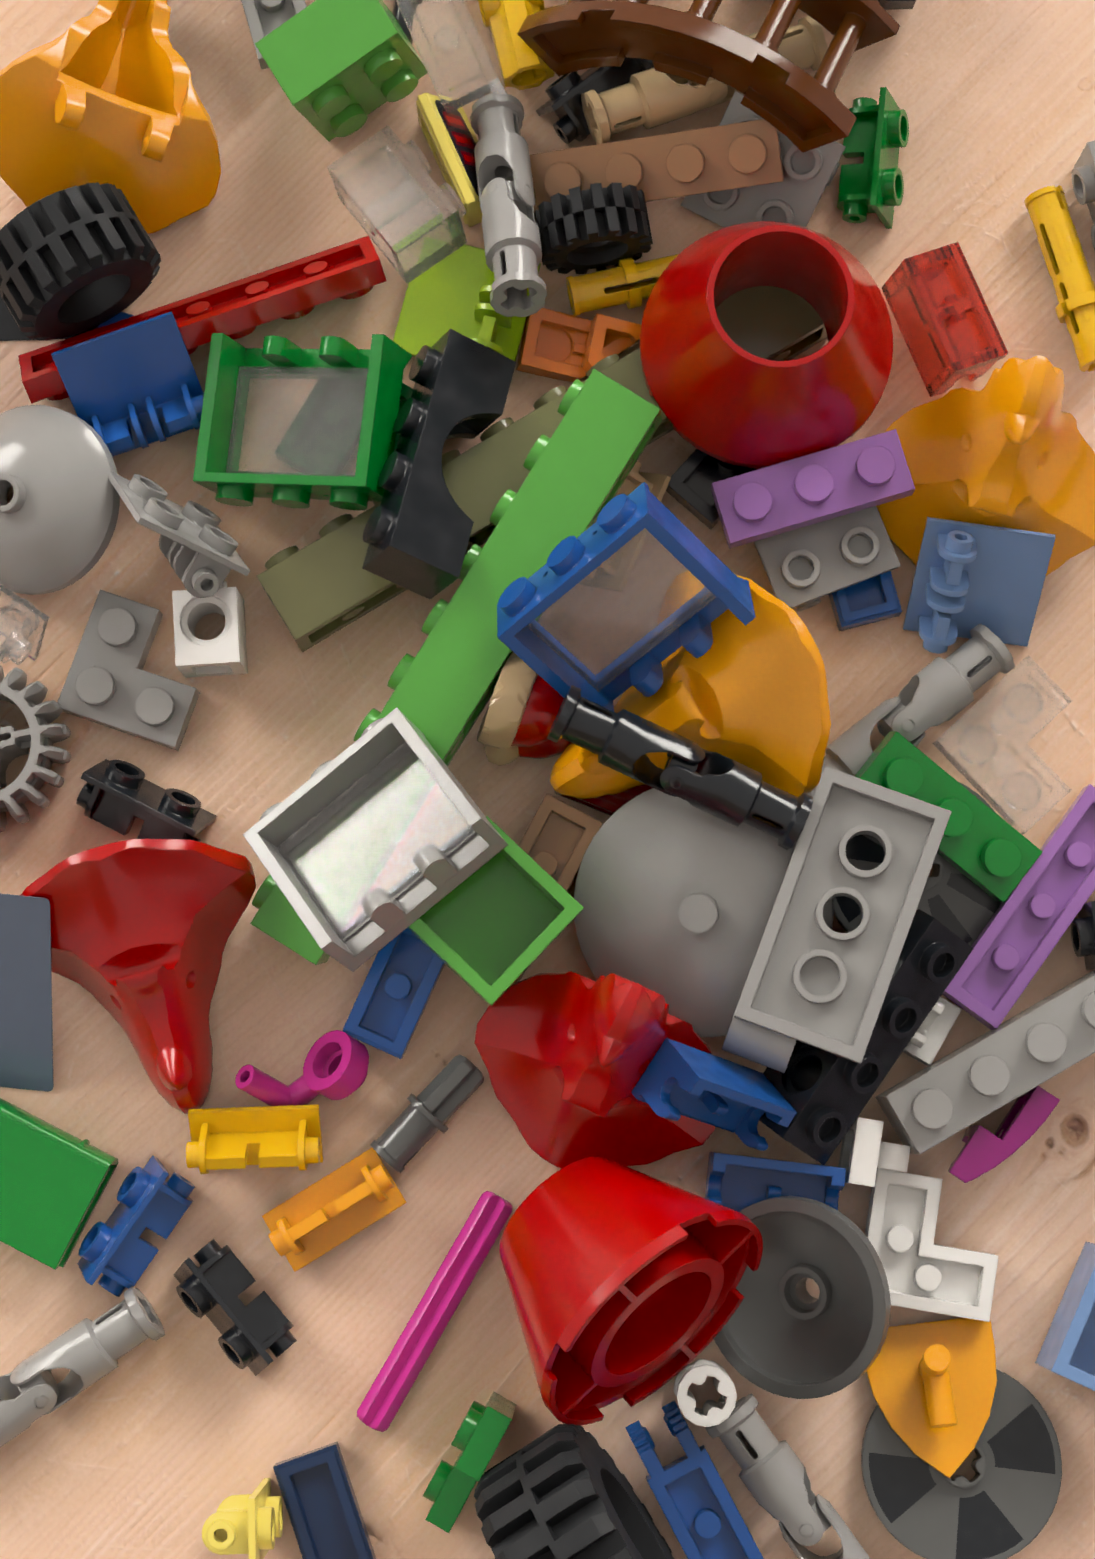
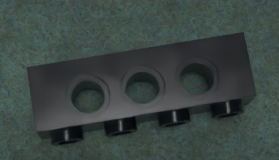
M917 908L862 1063H856L797 1040L785 1073L769 1067L763 1072L797 1114L788 1127L768 1119L766 1113L760 1117L759 1121L780 1137L822 1165H825L968 958L973 948L937 919Z

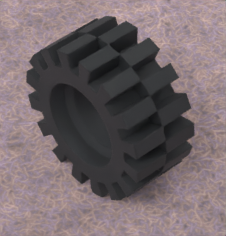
M612 182L607 188H602L601 183L590 184V189L582 191L578 186L569 189V195L565 196L557 193L551 196V202L543 201L538 205L539 210H535V222L538 223L542 263L550 271L558 269V273L567 274L575 270L576 274H586L588 269L596 268L597 272L606 270V266L610 265L618 267L619 260L632 258L636 261L642 257V253H648L651 249V244H653L644 192L642 190L637 191V187L630 184L622 188V183Z

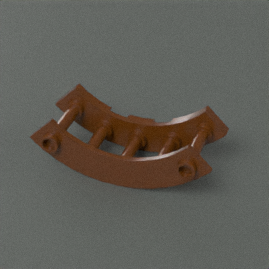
M568 0L566 4L549 7L528 15L517 35L558 76L593 67H621L625 58H641L653 60L655 71L678 76L704 86L709 77L745 94L740 104L768 121L804 153L848 137L857 117L836 97L835 90L854 51L896 35L900 25L880 5L878 0H774L756 37L750 38L721 24L712 22L722 0H694L689 10L685 12L647 4L649 0ZM798 9L816 20L834 35L814 78L778 52V48Z

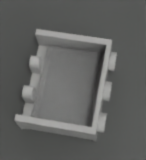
M397 707L384 718L371 723L363 731L361 737L335 759L320 765L306 783L283 802L268 808L262 814L260 820L243 834L321 950L352 972L509 845L488 821L427 741L425 735Z

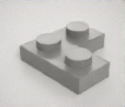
M100 590L58 703L63 709L62 712L179 751L200 692L197 688L143 670L163 616L159 609Z

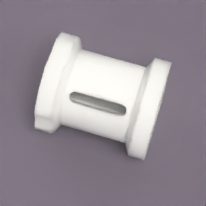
M698 1359L694 1363L688 1364L675 1377L674 1394L677 1397L679 1409L686 1419L695 1425L711 1427L719 1425L729 1418L736 1405L737 1393L735 1384L722 1366L712 1360ZM707 1376L714 1377L713 1385L721 1394L718 1402L707 1400L702 1409L696 1408V1400L688 1390L691 1383L702 1385L706 1381Z

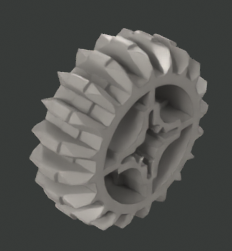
M1 665L0 700L17 705L23 712L29 728L17 730L13 726L0 727V832H3L7 825L6 812L9 811L17 822L25 824L30 820L29 812L24 805L27 801L31 800L41 808L49 806L50 800L39 790L45 781L54 787H61L63 785L64 778L52 771L51 766L52 763H69L71 754L65 749L53 747V744L67 739L71 733L69 727L65 724H50L59 717L63 709L55 700L43 702L48 689L40 681H35L26 686L27 674L16 667L4 678ZM29 754L21 773L7 786L6 770L8 765L15 758Z

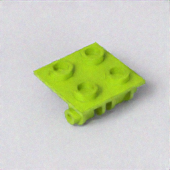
M422 234L393 341L416 357L424 345L432 347L444 334L452 329L516 361L527 317H506L497 313L491 306L490 293L495 280L494 272L486 264L485 249ZM540 263L539 266L537 267V268H538V274H539V270H540L541 263ZM529 287L527 288V296L530 295Z

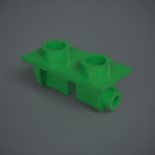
M880 87L879 105L872 98L860 97L853 100L852 108L849 109L857 118L848 137H845L843 140V145L846 146L843 155L845 158L864 157V161L860 164L841 165L837 208L843 211L842 219L846 222L862 223L867 220L868 213H875L886 229H892L894 206L901 205L904 194L903 176L900 168H898L899 148L906 147L908 143L909 123L906 111L898 107L887 87Z

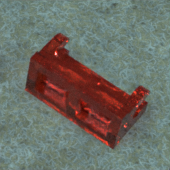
M958 242L904 259L881 289L930 397L945 393L954 386L956 381L965 376H968L970 382L978 379L998 360L1003 359L1008 354L1007 348Z

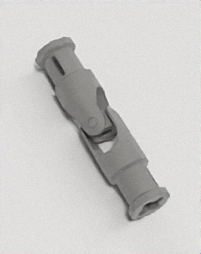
M491 93L479 98L472 105V114L470 116L471 127L478 134L479 139L474 148L479 202L483 214L482 228L486 264L494 272L495 280L492 284L490 301L493 309L503 316L527 317L537 313L544 307L547 289L543 279L538 276L537 267L542 260L539 227L538 223L535 222L533 208L535 196L529 147L520 132L524 119V108L519 99L510 94ZM528 287H529V294H530L529 296H527V288H528Z
M976 625L970 630L971 638L946 659L940 657L934 659L911 678L898 697L882 702L826 747V756L824 757L821 776L825 766L855 776L873 753L870 745V735L876 724L879 732L884 737L889 731H897L916 747L925 737L927 729L952 719L974 701L973 693L998 672L1006 674L1015 667L1013 657L1005 644L985 625ZM818 785L808 795L814 797Z
M129 1288L124 1292V1300L94 1321L85 1318L22 1361L11 1373L0 1377V1447L28 1429L35 1420L53 1412L118 1367V1359L148 1338L157 1341L165 1335V1330L159 1317L138 1288ZM51 1369H70L65 1379L58 1384L51 1375Z
M749 1394L736 1401L733 1412L724 1422L705 1428L711 1438L719 1437L739 1464L742 1469L739 1477L758 1504L773 1518L780 1521L779 1526L782 1536L798 1559H871L831 1503L819 1494L817 1496L814 1495L804 1465L786 1440L778 1441L755 1410L759 1403L753 1394ZM832 1525L839 1535L842 1544L841 1549L837 1553L829 1556H818L805 1547L817 1544L821 1540L823 1533Z

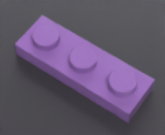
M896 429L711 484V492L729 549L908 497L915 491Z

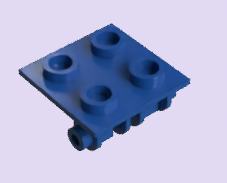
M172 311L51 353L77 416L87 422L101 436L112 457L142 447V449L149 447L148 444L160 441V443L167 441L166 438L193 428L196 430L200 429L204 393Z

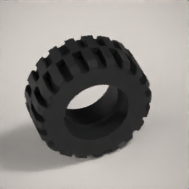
M558 1424L484 1472L475 1489L474 1497L477 1500L475 1503L476 1513L482 1521L483 1526L481 1530L486 1543L493 1551L495 1559H674L667 1542L661 1536L652 1521L653 1518L645 1505L640 1502L625 1475L621 1474L607 1451L599 1446L596 1438L590 1432H586L581 1425Z

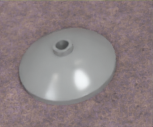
M26 405L0 414V588L20 594L42 595L64 589L81 579L95 566L113 536L120 506V496L108 479L110 471L117 474L113 457L107 445L93 427L83 419L65 410L45 405ZM12 485L14 490L13 498L7 503V494Z

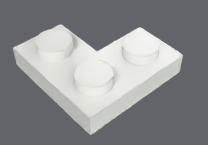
M877 1168L875 1187L871 1188L865 1235L875 1248L885 1270L891 1305L989 1322L998 1255L934 1244L943 1179Z

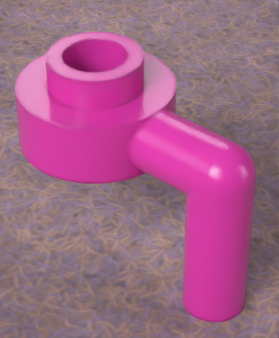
M334 1030L324 1034L313 1044L304 1062L303 1075L289 1086L250 1064L243 1066L238 1071L235 1084L237 1088L269 1106L307 1105L319 1094L330 1100H341L351 1095L365 1081L368 1072L369 1054L363 1043L343 1031Z

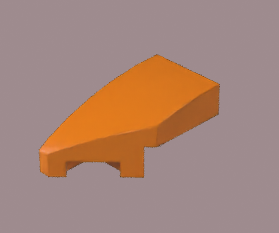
M541 308L537 313L527 316L516 370L562 381L574 382L576 379L581 381L587 377L588 370L602 359L613 354H618L619 356L640 342L642 325L598 313L592 320Z

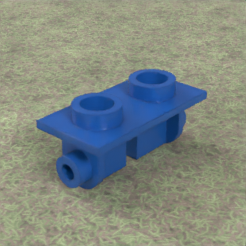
M153 1155L143 1169L139 1166L134 1168L118 1191L117 1200L120 1203L105 1224L101 1221L97 1222L89 1230L81 1243L78 1253L81 1259L77 1264L86 1282L93 1285L102 1273L103 1275L98 1281L99 1285L120 1297L125 1288L134 1287L159 1251L156 1246L141 1238V1234L147 1227L164 1239H167L188 1207L192 1204L193 1200L189 1195L195 1186L175 1172L168 1181H165L169 1173L159 1159Z

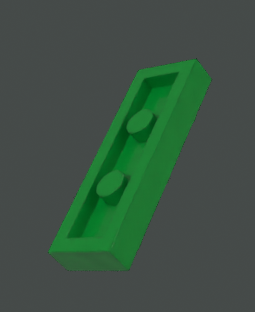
M889 731L855 775V777L952 811L937 853L995 901L1004 903L1042 854L1039 848L897 731Z

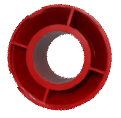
M755 221L728 226L700 238L684 249L667 266L653 287L643 314L640 333V359L646 386L651 397L655 398L663 413L673 424V429L695 448L711 457L733 465L761 469L836 447L850 436L852 437L872 415L882 397L888 382L893 357V332L889 312L880 289L865 267L848 250L825 235L806 227L775 221ZM757 286L783 288L799 295L816 310L825 326L828 343L817 352L796 360L775 361L760 358L742 349L728 336L717 317L716 308L729 296L747 288Z
M600 1156L587 1157L573 1162L542 1182L521 1203L509 1220L500 1241L499 1252L545 1406L558 1421L564 1424H592L603 1420L604 1415L600 1412V1408L621 1398L632 1407L656 1392L681 1372L717 1336L743 1301L744 1296L736 1287L747 1266L753 1272L758 1270L763 1253L762 1235L755 1224L740 1212Z

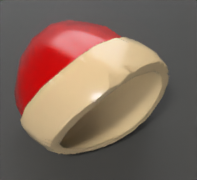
M514 652L510 654L500 673L477 736V741L485 745L484 750L488 761L498 766L510 764L518 757L533 759L553 757L562 754L568 745L571 744V742L564 739L556 743L547 739L564 697Z

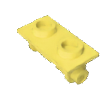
M264 1478L252 1494L227 1497L221 1502L216 1513L212 1514L205 1521L202 1528V1540L211 1552L219 1555L249 1554V1559H264L268 1551L274 1549L275 1538L282 1537L283 1503L281 1496H271V1478Z

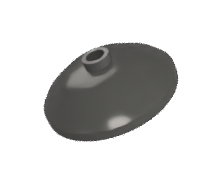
M780 1196L754 1203L739 1212L748 1217L762 1235V1258L758 1270L753 1272L747 1266L736 1287L744 1296V1299L726 1325L714 1338L715 1343L728 1362L742 1376L770 1393L794 1399H812L842 1390L859 1379L874 1363L882 1349L889 1328L891 1312L889 1285L882 1262L875 1248L861 1229L848 1217L817 1200L797 1196ZM807 1278L813 1279L818 1284L820 1290L818 1299L808 1293L806 1289Z

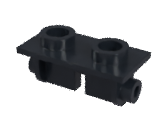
M625 58L621 67H593L581 76L577 71L565 74L545 90L550 100L537 109L536 112L539 116L550 112L556 113L559 120L553 126L558 136L566 144H569L574 139L582 142L590 134L582 108L581 94L593 89L600 93L629 83L631 75L653 68V60Z
M105 759L83 772L81 779L87 781V783L82 788L76 804L85 808L84 815L124 836L129 833L135 817L144 820L137 839H186L201 842V839L195 836L212 824L217 817L200 808L201 802L193 795L174 788L165 790L144 779L145 773L131 763L122 760L109 761Z
M213 1239L194 1255V1258L201 1265L199 1268L188 1258L174 1273V1277L180 1283L176 1290L183 1303L194 1315L199 1318L206 1315L219 1330L222 1336L218 1338V1342L226 1356L240 1369L248 1366L256 1376L274 1361L265 1351L269 1348L277 1358L297 1341L289 1331L294 1325L285 1317L265 1291L247 1306L243 1304L238 1296L256 1280L228 1245L221 1248Z

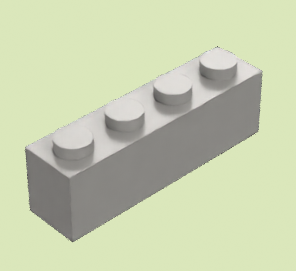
M1095 970L1003 1022L997 1029L984 1033L876 1096L875 1098L902 1144L911 1146L910 1154H922L1095 1053Z

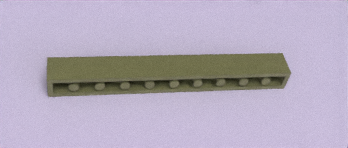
M773 286L747 288L729 296L716 308L717 317L728 336L742 349L760 358L789 361L828 338L823 321L816 310L802 297L783 288ZM640 348L621 359L618 354L610 355L592 366L586 374L589 377L593 369H596L659 407L655 398L651 397L646 386L641 366ZM565 386L556 387L545 393L534 403L533 407L535 410L516 422L510 417L496 422L481 434V443L460 454L459 450L455 449L442 455V471L447 488L457 505L474 522L466 554L474 544L481 546L487 542L496 527L489 520L497 503L508 489L517 493L530 472L523 465L531 448L542 434L551 438L564 418L557 411L567 392ZM662 410V422L647 445L674 430L673 424ZM373 501L375 506L355 518L351 514H344L335 518L319 531L320 539L301 550L297 546H291L278 552L265 563L267 570L257 575L263 589L302 652L407 590L402 586L362 569L369 546L368 543L363 541V532L369 517L375 508L380 506L381 502Z

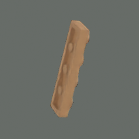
M765 119L530 154L537 210H539L538 205L543 201L551 202L550 197L557 193L566 196L569 195V189L579 186L581 191L590 189V184L601 183L602 188H607L612 182L622 183V188L629 184L636 186L637 191L642 190L644 192L645 202L784 182L779 132Z

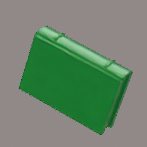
M0 1098V1241L55 1270L58 1266L64 1267L118 1165V1159L90 1145L88 1139L82 1141Z

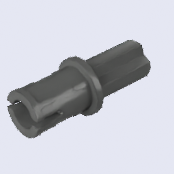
M462 1055L455 1056L417 1097L412 1093L407 1099L411 1104L377 1140L370 1144L372 1148L390 1166L401 1173L405 1169L404 1166L438 1130L445 1133L449 1129L445 1123L483 1083L484 1076L482 1072L466 1057Z

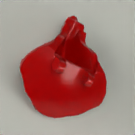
M129 839L98 846L70 856L31 883L20 895L46 898L50 902L51 972L80 984L112 1015L131 1041L156 1090L170 1106L184 1114H188L189 1109H200L210 1090L213 1072V1046L209 1026L211 1000L220 973L222 954L227 940L247 908L256 889L252 863L243 855L203 842L186 839Z
M572 971L567 973H538L510 987L491 1007L488 1006L477 1024L474 1043L488 1070L496 1097L515 1121L529 1147L541 1158L556 1167L564 1168L573 1162L593 1156L604 1157L624 1166L648 1165L675 1152L703 1145L716 1128L710 1124L681 1115L678 1121L662 1118L652 1110L648 1103L637 1100L631 1093L666 1038L712 1054L707 1044L693 1030L692 1024L668 1014L669 1004L665 1003L663 995L639 983L632 982L613 973L607 976L601 975L596 982Z

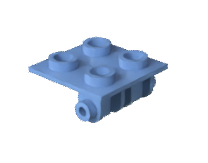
M927 517L903 630L919 632V636L924 640L923 647L927 651L937 654L945 653L948 650V646L956 642L957 637L970 639V630L978 624L988 627L1004 644L1027 647L1056 538L1055 534Z

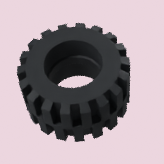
M98 182L74 186L38 200L17 214L0 230V296L21 332L30 339L38 338L39 340L68 337L106 322L131 305L152 283L151 281L158 274L161 257L121 189H117L115 185L109 183L100 185Z

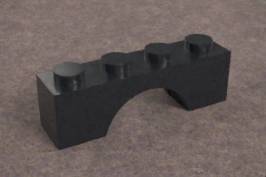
M452 329L444 334L432 347L424 345L420 349L409 372V379L415 382L412 395L403 404L394 424V432L400 435L397 448L388 457L380 473L378 485L385 489L381 504L372 512L363 532V541L368 543L369 546L362 569L428 599H432L459 578L474 522L457 505L447 488L442 471L443 446L446 439H474L503 414L516 365L515 361Z

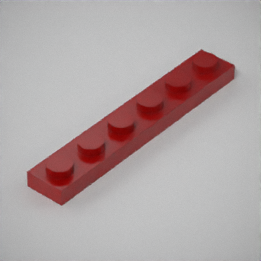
M368 235L21 354L18 357L22 383L31 403L46 398L52 401L68 398L69 395L51 353L170 311L174 315L190 355L196 351L198 346L211 342L212 333H224L233 340L239 339L252 333L258 325L279 318L291 320L309 314L316 305L337 298L348 300L361 297L370 292L374 285L386 282L387 280L378 254Z

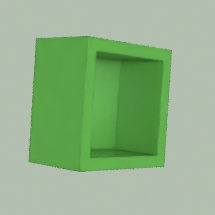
M316 0L255 43L292 105L329 142L335 137H346L359 130L366 123L368 114L387 101L396 102L408 96L417 87L418 80L429 73L392 12L382 0Z
M486 816L488 821L509 845L418 918L408 929L491 1007L581 913L584 907Z

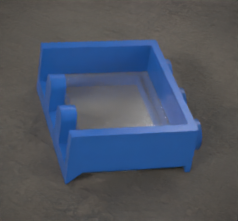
M643 482L629 495L619 494L612 498L602 508L596 522L577 538L569 536L562 540L552 550L547 563L528 579L526 577L516 579L504 590L497 604V637L562 697L565 698L569 688L573 685L581 689V697L614 712L613 700L632 685L645 697L655 694L662 686L664 680L661 662L681 646L695 658L703 656L713 644L711 622L727 609L745 626L756 616L749 581L737 577L649 491V486Z

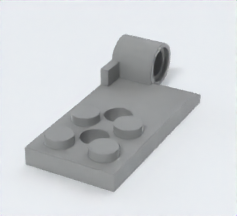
M825 766L813 798L810 814L795 846L734 1012L722 1050L785 1073L797 1040L856 1063H862L952 811ZM870 835L881 843L884 849V859L877 868L860 870L848 861L846 845L853 837ZM834 897H849L859 905L862 919L860 925L855 930L848 933H838L830 929L825 923L823 908Z

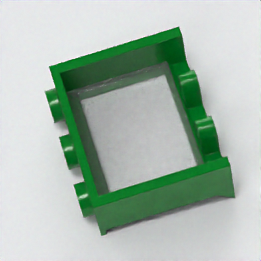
M212 333L193 481L215 492V500L217 502L233 506H252L254 497L272 498V503L276 505L300 509L309 508L310 499L329 500V505L333 507L356 511L366 510L368 501L381 502L385 489L378 485V481L386 460L394 452L396 437L394 424L399 412L403 371L412 355L384 334H372L371 349H358L345 339L336 336L321 337L320 349H302L287 338L273 335L264 337L263 348H245L224 333Z

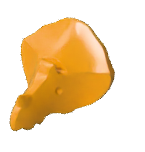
M99 0L94 11L89 16L83 17L70 25L63 35L29 51L0 71V176L26 207L48 195L70 187L98 182L100 185L109 183L115 185L117 189H121L145 231L149 234L155 233L177 220L207 207L215 197L221 175L218 139L210 116L192 84L191 72L184 58L173 48L169 41L168 28L171 7L168 6L167 0Z
M1035 356L1028 360L1015 357L1009 358L1001 369L996 368L992 372L986 386L981 391L963 387L951 389L941 398L912 408L885 430V432L897 430L915 491L911 496L880 504L876 507L890 540L911 560L915 567L918 561L927 517L1055 534L1056 538L1046 576L1058 569L1070 558L1095 545V453L1077 429V421L1073 415L1061 411L1065 389L1063 370L1053 367L1046 357Z
M688 569L677 573L667 587L656 625L704 587ZM736 575L749 581L756 618L745 626L727 609L711 622L713 644L703 656L695 658L681 646L661 662L664 680L662 686L655 694L645 697L632 685L624 692L618 703L614 706V712L618 713L625 709L695 742L707 751L717 752L762 773L764 782L796 797L802 793L808 794L819 784L831 728L824 662L810 632L791 607L752 580ZM573 743L568 745L557 759L550 776V783L556 792L580 799L617 794L644 784L598 763L597 754ZM668 752L646 753V756L655 766L663 769L668 759Z

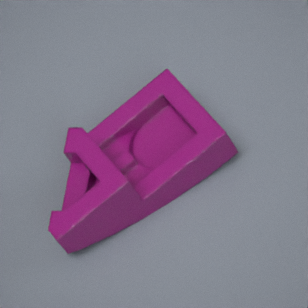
M1037 1086L1016 1099L994 1134L981 1125H970L962 1139L966 1144L950 1165L948 1172L962 1182L967 1183L995 1168L1031 1138L1046 1121L1060 1100L1040 1086Z

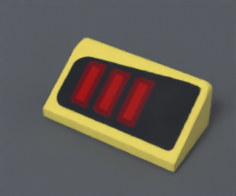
M429 93L418 95L416 106L419 125L462 220L469 227L482 222L483 214L479 202L474 148L478 139L462 106L454 101Z

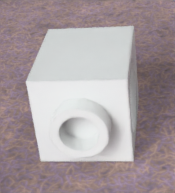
M224 581L214 595L206 598L195 597L187 590L172 591L175 665L183 676L190 678L248 674L244 599L236 587H227V582ZM211 613L225 616V627L219 636L211 640H201L195 637L196 624L203 616Z

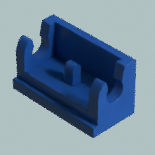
M668 1038L664 1040L631 1092L637 1100L648 1103L652 1110L662 1118L678 1121L681 1115L733 1133L735 1132L746 1146L760 1151L768 1149L766 1139L758 1134L757 1125L760 1117L766 1113L768 1119L788 1127L797 1114L794 1108L762 1072Z
M710 1152L705 1199L739 1212L754 1203L769 1198L797 1196L817 1200L838 1210L839 1192L845 1187L846 1168Z

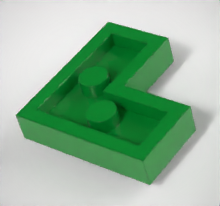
M494 1391L486 1406L475 1400L473 1401L451 1445L460 1449L461 1453L454 1466L443 1460L440 1462L423 1494V1497L434 1502L425 1520L447 1533L450 1532L476 1482H479L512 1421L516 1407L515 1403Z

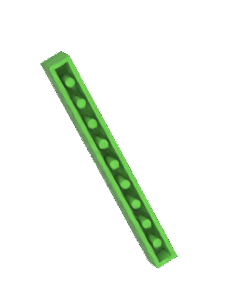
M593 369L585 383L579 379L572 383L557 411L564 418L551 438L542 434L531 448L523 465L524 468L530 471L517 493L508 489L497 503L489 520L490 523L496 526L483 548L474 544L464 557L458 578L462 580L460 586L449 603L440 599L435 604L421 630L428 635L416 657L407 653L401 659L387 685L395 691L382 712L373 708L367 714L354 736V741L361 737L363 731L371 723L384 718L397 707L425 735L427 741L448 767L491 698L500 673L513 652L497 637V604L500 596L513 581L520 577L528 579L547 563L552 550L562 540L569 536L577 538L596 522L600 511L616 496L662 422L661 409L596 369ZM543 613L535 619L538 621ZM420 760L296 862L342 930L351 924L361 907L362 898L372 890L437 785L435 779ZM269 875L258 889L252 901V905L259 910L250 924L313 964L326 963L330 955L321 950L271 875Z

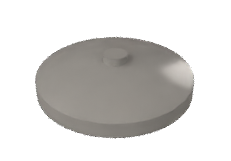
M651 788L628 801L611 815L593 837L582 859L575 883L574 899L584 907L581 913L574 919L576 934L587 965L596 980L601 975L607 976L613 973L632 982L639 983L663 995L665 1003L669 1004L668 1014L692 1024L693 1030L699 1037L726 1036L797 841L792 848L786 850L778 846V838L744 822L738 827L692 806L686 800L670 796L655 788ZM834 898L830 899L823 908V918L830 929H832Z

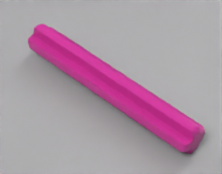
M485 1191L480 1196L358 1408L357 1417L370 1428L380 1432H384L389 1428L511 1215L513 1206L499 1195L491 1191Z

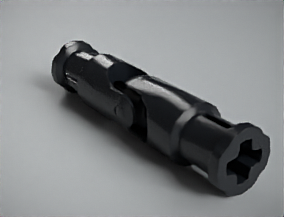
M573 685L569 688L547 736V739L555 743L564 739L597 754L598 763L665 794L686 800L692 806L738 827L744 822L778 838V846L786 850L792 848L797 841L813 805L814 797L806 793L796 797L764 782L762 773L717 752L707 751L695 742L625 709L615 713L581 697V689ZM668 752V759L664 768L661 769L655 766L646 756V753Z

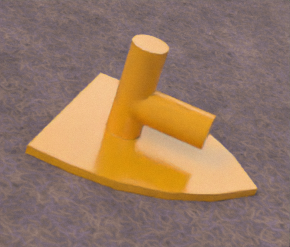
M958 1318L889 1326L879 1355L866 1371L873 1397L891 1429L917 1457L947 1478L954 1474L973 1451L990 1416L997 1383L996 1354L991 1320L986 1322Z

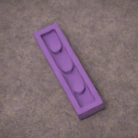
M1091 784L1084 787L1041 847L1042 854L1005 902H1002L972 944V952L943 992L945 997L990 1030H995L999 1027L1095 890V787Z

